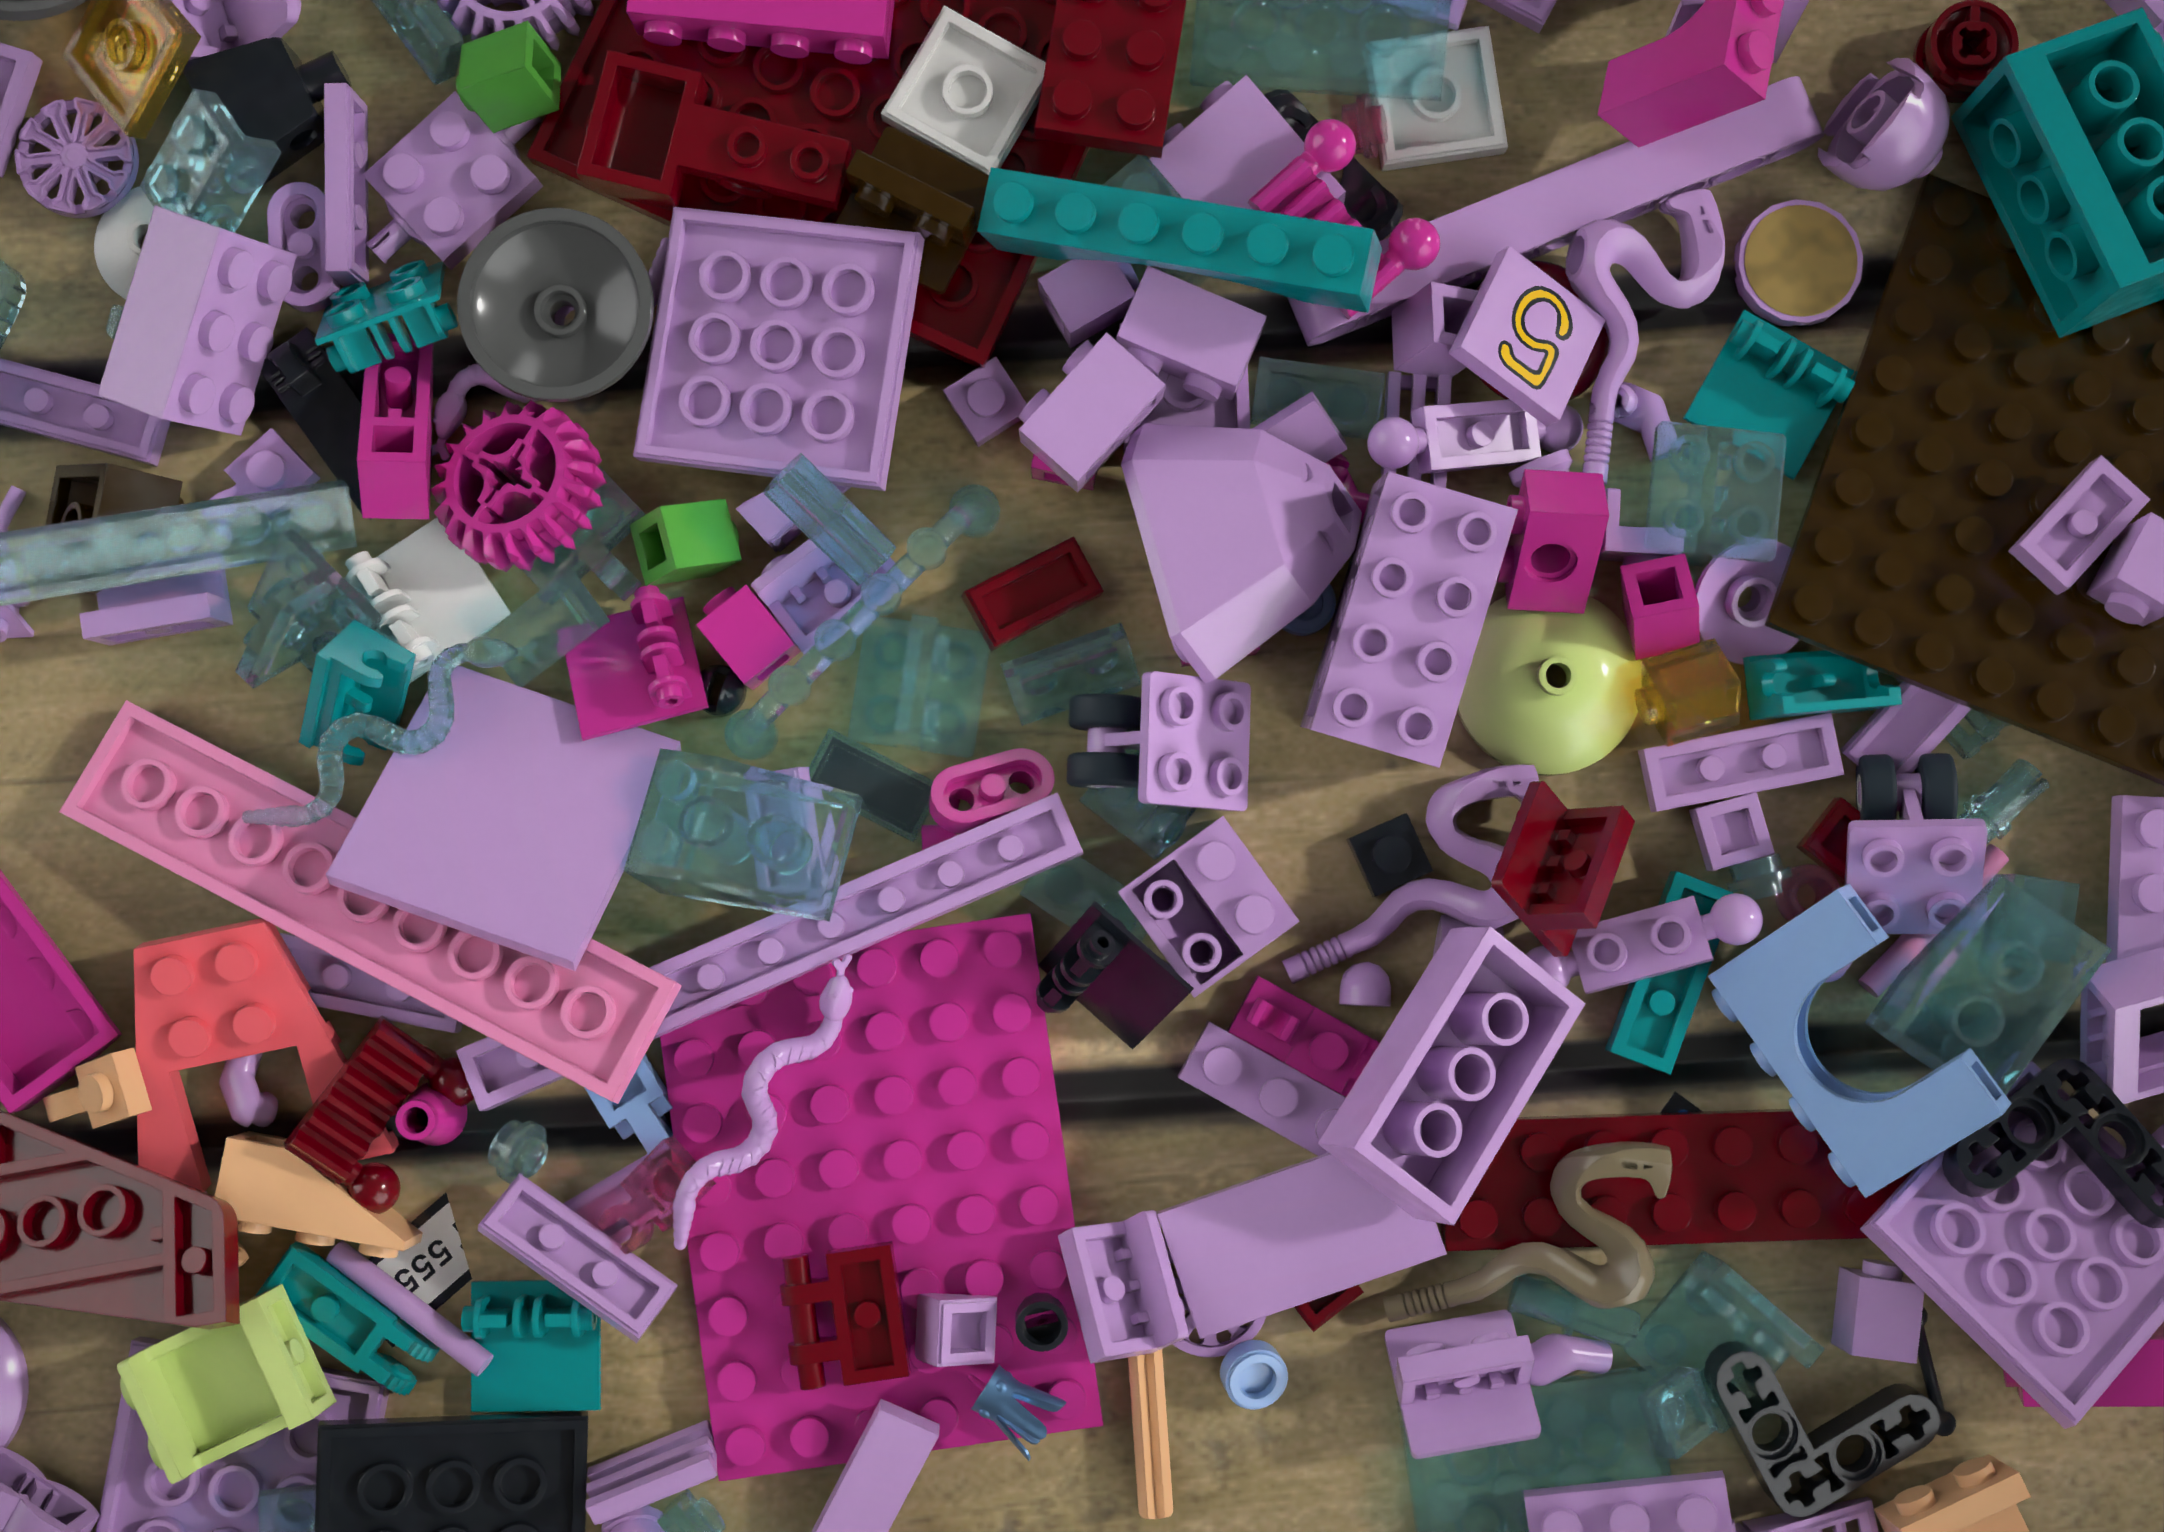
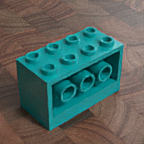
M2143 7L2005 56L1951 116L2059 338L2164 299V41L2161 35L2153 28Z

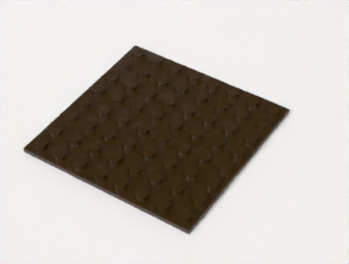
M1928 174L1924 178L1852 378L1855 381L1854 387L1842 406L1765 626L2164 786V617L2143 627L2139 624L2125 623L2112 617L2105 610L2103 603L2086 594L2114 540L2068 590L2059 595L2054 594L2008 552L2091 461L2101 455L2150 498V501L2129 524L2150 512L2164 519V299L2059 338L1991 198Z

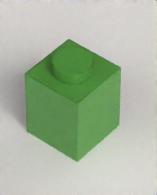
M527 20L462 44L456 88L464 106L472 112L475 111L489 129L495 133L559 110L562 64Z
M726 499L659 506L629 525L645 586L712 577L742 560L739 551V533L735 523L731 520Z

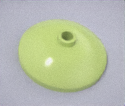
M1506 596L1488 607L1457 713L1474 742L1490 757L1503 765H1534L1538 775H1558L1577 771L1604 758L1623 740L1630 730L1638 713L1642 698L1643 672L1641 660L1635 659L1629 631L1622 621L1608 607L1591 596H1588L1584 614L1507 609ZM1550 665H1557L1564 670L1566 682L1562 688L1552 687L1547 682L1546 671Z

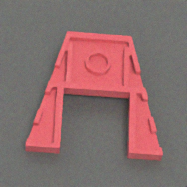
M262 918L143 942L133 949L136 1056L152 1110L137 1115L138 1165L203 1192L212 1183L179 1070L297 1046L312 1103L314 1104L347 1061L339 1047L341 1043L340 1037L330 1020L324 1021L308 993L311 987L274 924ZM385 1127L382 1134L372 1141L368 1152L360 1160L394 1153L399 1145L394 1131L388 1132Z

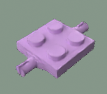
M454 91L362 175L385 199L388 211L394 218L370 241H367L366 245L386 263L392 255L413 238L417 243L430 248L452 270L493 229L505 222L543 187L537 177L524 165L517 148L514 146L532 128L542 122L540 117L493 133L475 112L468 110L464 106L459 95Z

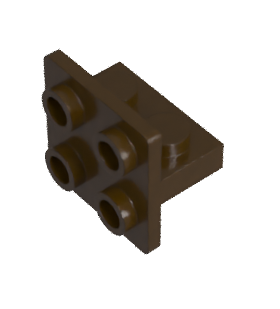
M886 127L872 154L869 155L857 149L849 164L846 175L852 192L835 224L921 233L925 241L918 285L936 294H944L977 232L989 175L893 127Z

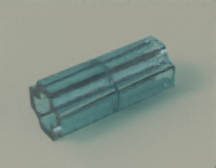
M802 453L790 461L763 491L764 495L857 586L869 579L896 549V546Z

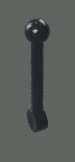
M1923 1307L1918 1359L1928 1399L1937 1407L1940 1417L1939 1430L1936 1435L1943 1437L1951 1435L1955 1431L1956 1420L1944 1408L1924 1328L1928 1320V1313Z

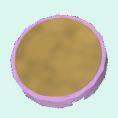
M1794 199L1772 205L1749 223L1735 246L1733 262L1736 260L1735 271L1737 277L1735 282L1739 295L1750 309L1774 325L1792 327L1793 325L1804 326L1823 322L1850 301L1861 281L1863 254L1857 233L1840 213L1820 202Z

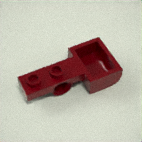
M607 50L576 170L577 176L585 185L617 198L673 210V207H678L686 174L714 180L729 191L751 198L770 199L773 195L837 210L852 153L850 140L704 106L708 86L701 72Z

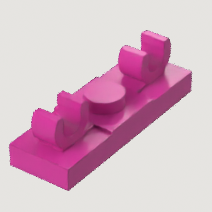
M1258 975L1227 1029V1032L1345 1097L1349 1094L1380 1042Z

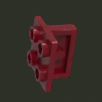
M1532 781L1529 783L1520 809L1516 814L1502 855L1496 865L1491 885L1553 957H1567L1578 929L1597 928L1635 820L1623 805L1567 809L1545 781Z

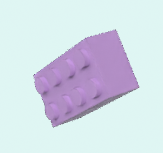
M1491 926L1451 928L1318 1144L1415 1219L1454 1225L1586 1003Z

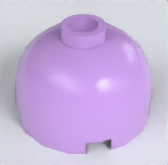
M1895 58L1886 62L1895 70L1887 73L1880 80L1871 72L1861 79L1842 99L1824 128L1823 132L1827 136H1834L1828 147V152L1818 147L1817 156L1819 160L1833 174L1856 188L1887 191L1909 183L1914 178L1919 179L1929 174L1942 157V147L1948 134L1950 119L1948 102L1945 94L1933 79L1909 58Z

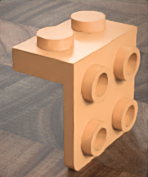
M1988 1454L1984 1457L1967 1460L1956 1466L1952 1472L1925 1485L1914 1486L1900 1492L1893 1500L1874 1508V1512L1884 1532H2029L2016 1504L2031 1496L2018 1471Z

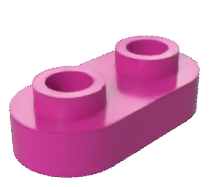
M1026 748L1011 749L954 765L941 771L934 779L929 796V811L934 821L940 827L949 832L961 834L1050 796L1055 782L1054 771L1049 761L1043 755ZM1015 782L1023 783L1028 786L1030 791L1024 794L1017 793L1011 789L1010 784ZM962 799L968 802L971 808L966 811H959L954 809L950 802Z

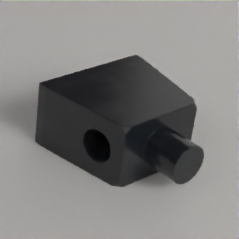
M280 37L265 38L185 62L182 68L231 172L252 190L262 187L324 143V107L321 103L324 100V83H347L350 87L352 86L346 70L333 50L302 64L298 55Z

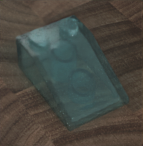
M660 748L623 871L661 894L830 922L863 798L859 794L717 756Z
M1997 874L1900 972L1864 1023L1932 1070L1937 1069L1971 1048L2006 1095L2112 949L2003 876Z

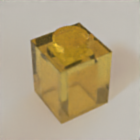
M1715 638L1641 660L1642 688L1636 689L1634 693L1637 710L1646 726L1655 725L1667 747L1740 725L1741 681Z

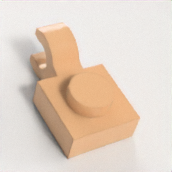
M134 1048L110 1053L76 1066L75 1071L79 1081L78 1087L42 1098L49 1123L73 1115L88 1113L92 1129L113 1124L152 1110Z

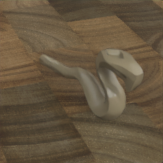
M1645 1142L1596 1144L1566 1154L1555 1166L1550 1182V1190L1557 1210L1571 1227L1603 1250L1607 1257V1262L1604 1265H1595L1566 1249L1544 1242L1521 1243L1503 1250L1477 1272L1462 1278L1443 1282V1285L1441 1283L1435 1284V1287L1431 1285L1427 1288H1420V1290L1415 1289L1412 1292L1407 1291L1404 1294L1399 1293L1383 1297L1389 1321L1394 1322L1409 1318V1316L1422 1315L1425 1312L1431 1313L1432 1310L1435 1312L1439 1311L1440 1308L1443 1310L1447 1309L1448 1306L1451 1308L1482 1300L1503 1288L1515 1277L1527 1273L1543 1275L1574 1296L1598 1309L1621 1307L1645 1298L1655 1277L1654 1261L1645 1241L1628 1225L1590 1206L1582 1199L1581 1189L1588 1181L1600 1178H1642L1650 1182L1657 1198L1662 1199L1667 1194L1672 1175L1670 1148L1664 1145Z

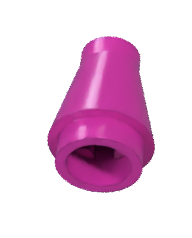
M428 1083L417 1087L410 1094L406 1103L398 1110L395 1119L396 1127L399 1133L409 1140H417L432 1146L444 1145L453 1141L463 1131L468 1115L467 1105L462 1107L455 1105L439 1092L429 1088ZM421 1109H423L428 1115L427 1126L424 1124V1117L421 1115Z

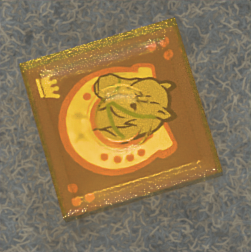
M91 0L62 58L126 136L146 139L201 39V35L171 0Z

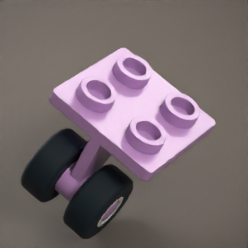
M1152 671L1145 672L1142 676L1141 697L1103 693L1079 694L1071 697L1069 701V725L1077 730L1088 731L1087 752L1072 753L1067 758V783L1073 787L1090 789H1138V799L1143 804L1245 811L1248 806L1250 685L1245 682L1221 679L1205 684L1198 676ZM1126 750H1140L1139 755L1128 754Z
M1947 753L1923 754L1919 758L1915 773H1896L1893 759L1889 755L1861 756L1858 765H1856L1857 810L1860 811V820H1854L1848 824L1845 885L1850 884L1886 934H1973L1977 932L1988 830L1983 819H1956L1958 812V778L1953 757ZM1897 811H1899L1900 820H1896Z

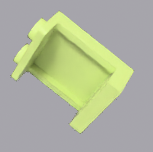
M283 1284L240 1303V1324L209 1330L189 1327L137 1352L117 1364V1370L121 1376L120 1388L126 1403L137 1411L148 1435L149 1454L155 1465L164 1470L171 1484L181 1481L196 1470L287 1427L291 1430L304 1424L337 1402Z

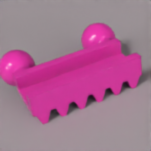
M1325 119L1316 123L1306 135L1304 152L1297 156L1249 199L1248 204L1253 210L1362 227L1356 219L1347 213L1345 205L1340 200L1334 198L1327 184L1316 177L1321 171H1339L1350 163L1356 150L1355 136L1350 127L1336 119ZM1409 218L1400 222L1393 229L1389 238V250L1384 254L1381 252L1372 299L1405 269L1420 270L1429 266L1436 259L1440 250V236L1430 222L1421 218ZM1339 308L1348 320L1358 312Z

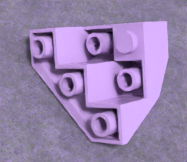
M1141 424L1131 433L1121 467L1169 637L1178 657L1183 662L1190 663L1206 684L1216 680L1316 602L1355 551L1362 512L1330 465L1262 429Z

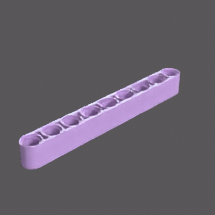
M1789 77L1768 85L1765 100L1639 148L1631 141L1429 221L1436 228L1440 236V250L1436 259L1429 266L1420 270L1405 269L1371 300L1368 313L1358 311L1348 320L1339 308L1306 303L1290 297L1287 298L1307 345H1318L1392 316L1394 309L1430 282L1464 287L1484 279L1496 254L1508 246H1511L1526 259H1534L1569 245L1573 235L1581 227L1594 220L1612 219L1624 223L1658 209L1663 201L1677 194L1696 189L1711 188L1795 154L1820 140L1824 136V132L1800 77ZM1389 238L1379 241L1383 254L1389 250Z

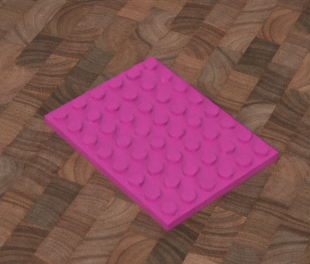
M1031 913L904 931L851 954L852 960L846 967L844 976L854 989L852 1003L848 1013L842 1020V1028L833 1045L812 1060L781 1067V1069L774 1073L768 1083L767 1091L777 1112L778 1133L772 1142L770 1151L760 1159L757 1165H753L738 1174L714 1177L699 1190L695 1198L696 1208L691 1222L687 1245L714 1448L717 1453L719 1482L847 1463L880 1399L940 1424L939 1437L931 1451L1009 1440L994 1421L983 1418L979 1413L970 1410L983 1389L969 1381L967 1376L972 1374L987 1384L998 1365L1010 1372L1019 1382L1066 1401V1404L1060 1410L1050 1412L1016 1399L1046 1426L1047 1434L1103 1426L1095 1363L1090 1364L1058 1239L1059 1234L1076 1226L1046 1014L1037 1004L1036 988L1041 979ZM832 963L660 1036L668 1101L673 1107L670 1110L679 1185L685 1173L700 1158L716 1151L734 1148L748 1138L752 1129V1119L741 1095L744 1075L754 1058L772 1043L789 1038L809 1036L820 1027L824 1019L819 1009L820 996L829 979L836 977L837 972ZM893 1241L911 1368L909 1377L844 1386L840 1360L823 1362L826 1386L814 1390H801L798 1368L790 1364L788 1343L794 1340L789 1306H782L779 1285L786 1283L782 1258L796 1254H808L811 1278L819 1279L828 1277L825 1256L828 1250ZM942 1293L997 1297L994 1363L935 1367L918 1360L915 1356L918 1295ZM1034 1293H1049L1063 1304L1067 1312V1335L1059 1346L1049 1351L1039 1352L1025 1347L1016 1334V1311L1022 1301ZM832 1300L815 1303L819 1337L837 1336ZM1050 1310L1028 1315L1025 1317V1322L1040 1315L1056 1313ZM1010 1429V1431H1011L1017 1438H1022L1020 1435H1018L1016 1432H1014L1012 1429Z

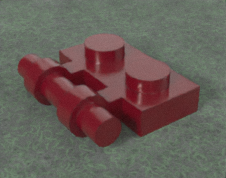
M893 1241L828 1250L825 1254L828 1277L819 1279L811 1278L808 1254H796L782 1258L786 1283L779 1285L782 1306H789L794 1340L788 1343L790 1364L798 1368L801 1390H814L826 1386L823 1362L840 1360L844 1386L909 1377L911 1368ZM832 1300L837 1336L819 1337L815 1303Z

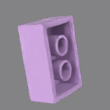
M155 205L97 395L160 419L241 436L245 422L254 407V393L264 360L273 346V331L283 299L288 294L292 285V270L297 254Z

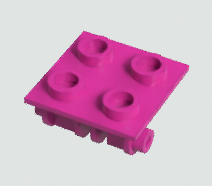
M642 586L634 592L635 599L630 603L631 610L560 628L583 741L709 708L683 596L668 600L666 595L660 593L657 586Z

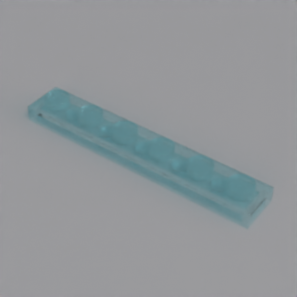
M342 479L0 532V606L357 547L349 487Z

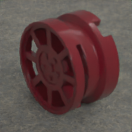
M1982 0L1961 1L1947 8L1922 33L1914 48L1913 62L1924 71L1923 61L1927 62L1928 68L1934 76L1932 79L1945 94L1947 102L1964 103L2005 56L2018 52V33L2011 18L1998 6Z

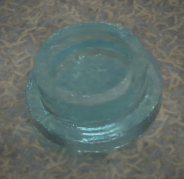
M1778 852L1728 866L1732 881L1726 884L1730 892L1743 891L1744 895L1749 896L1753 900H1758L1784 892L1781 880L1790 878L1793 874L1790 866L1783 867Z
M512 1120L499 1130L490 1145L488 1162L496 1168L497 1176L500 1179L511 1184L519 1173L529 1178L539 1171L548 1154L545 1128L534 1121L522 1123L519 1120Z

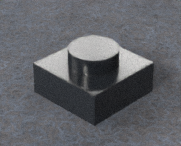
M1407 813L1346 839L1372 897L1381 895L1433 871Z

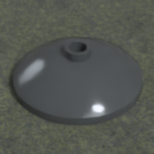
M544 208L525 212L508 219L493 229L478 244L468 259L461 276L457 296V313L461 333L470 353L481 368L496 382L526 398L546 402H568L587 398L605 390L631 369L641 355L650 335L654 314V298L652 285L644 263L634 247L618 230L600 218L585 212L566 208ZM569 306L575 309L574 319L569 324H555V314L560 308Z

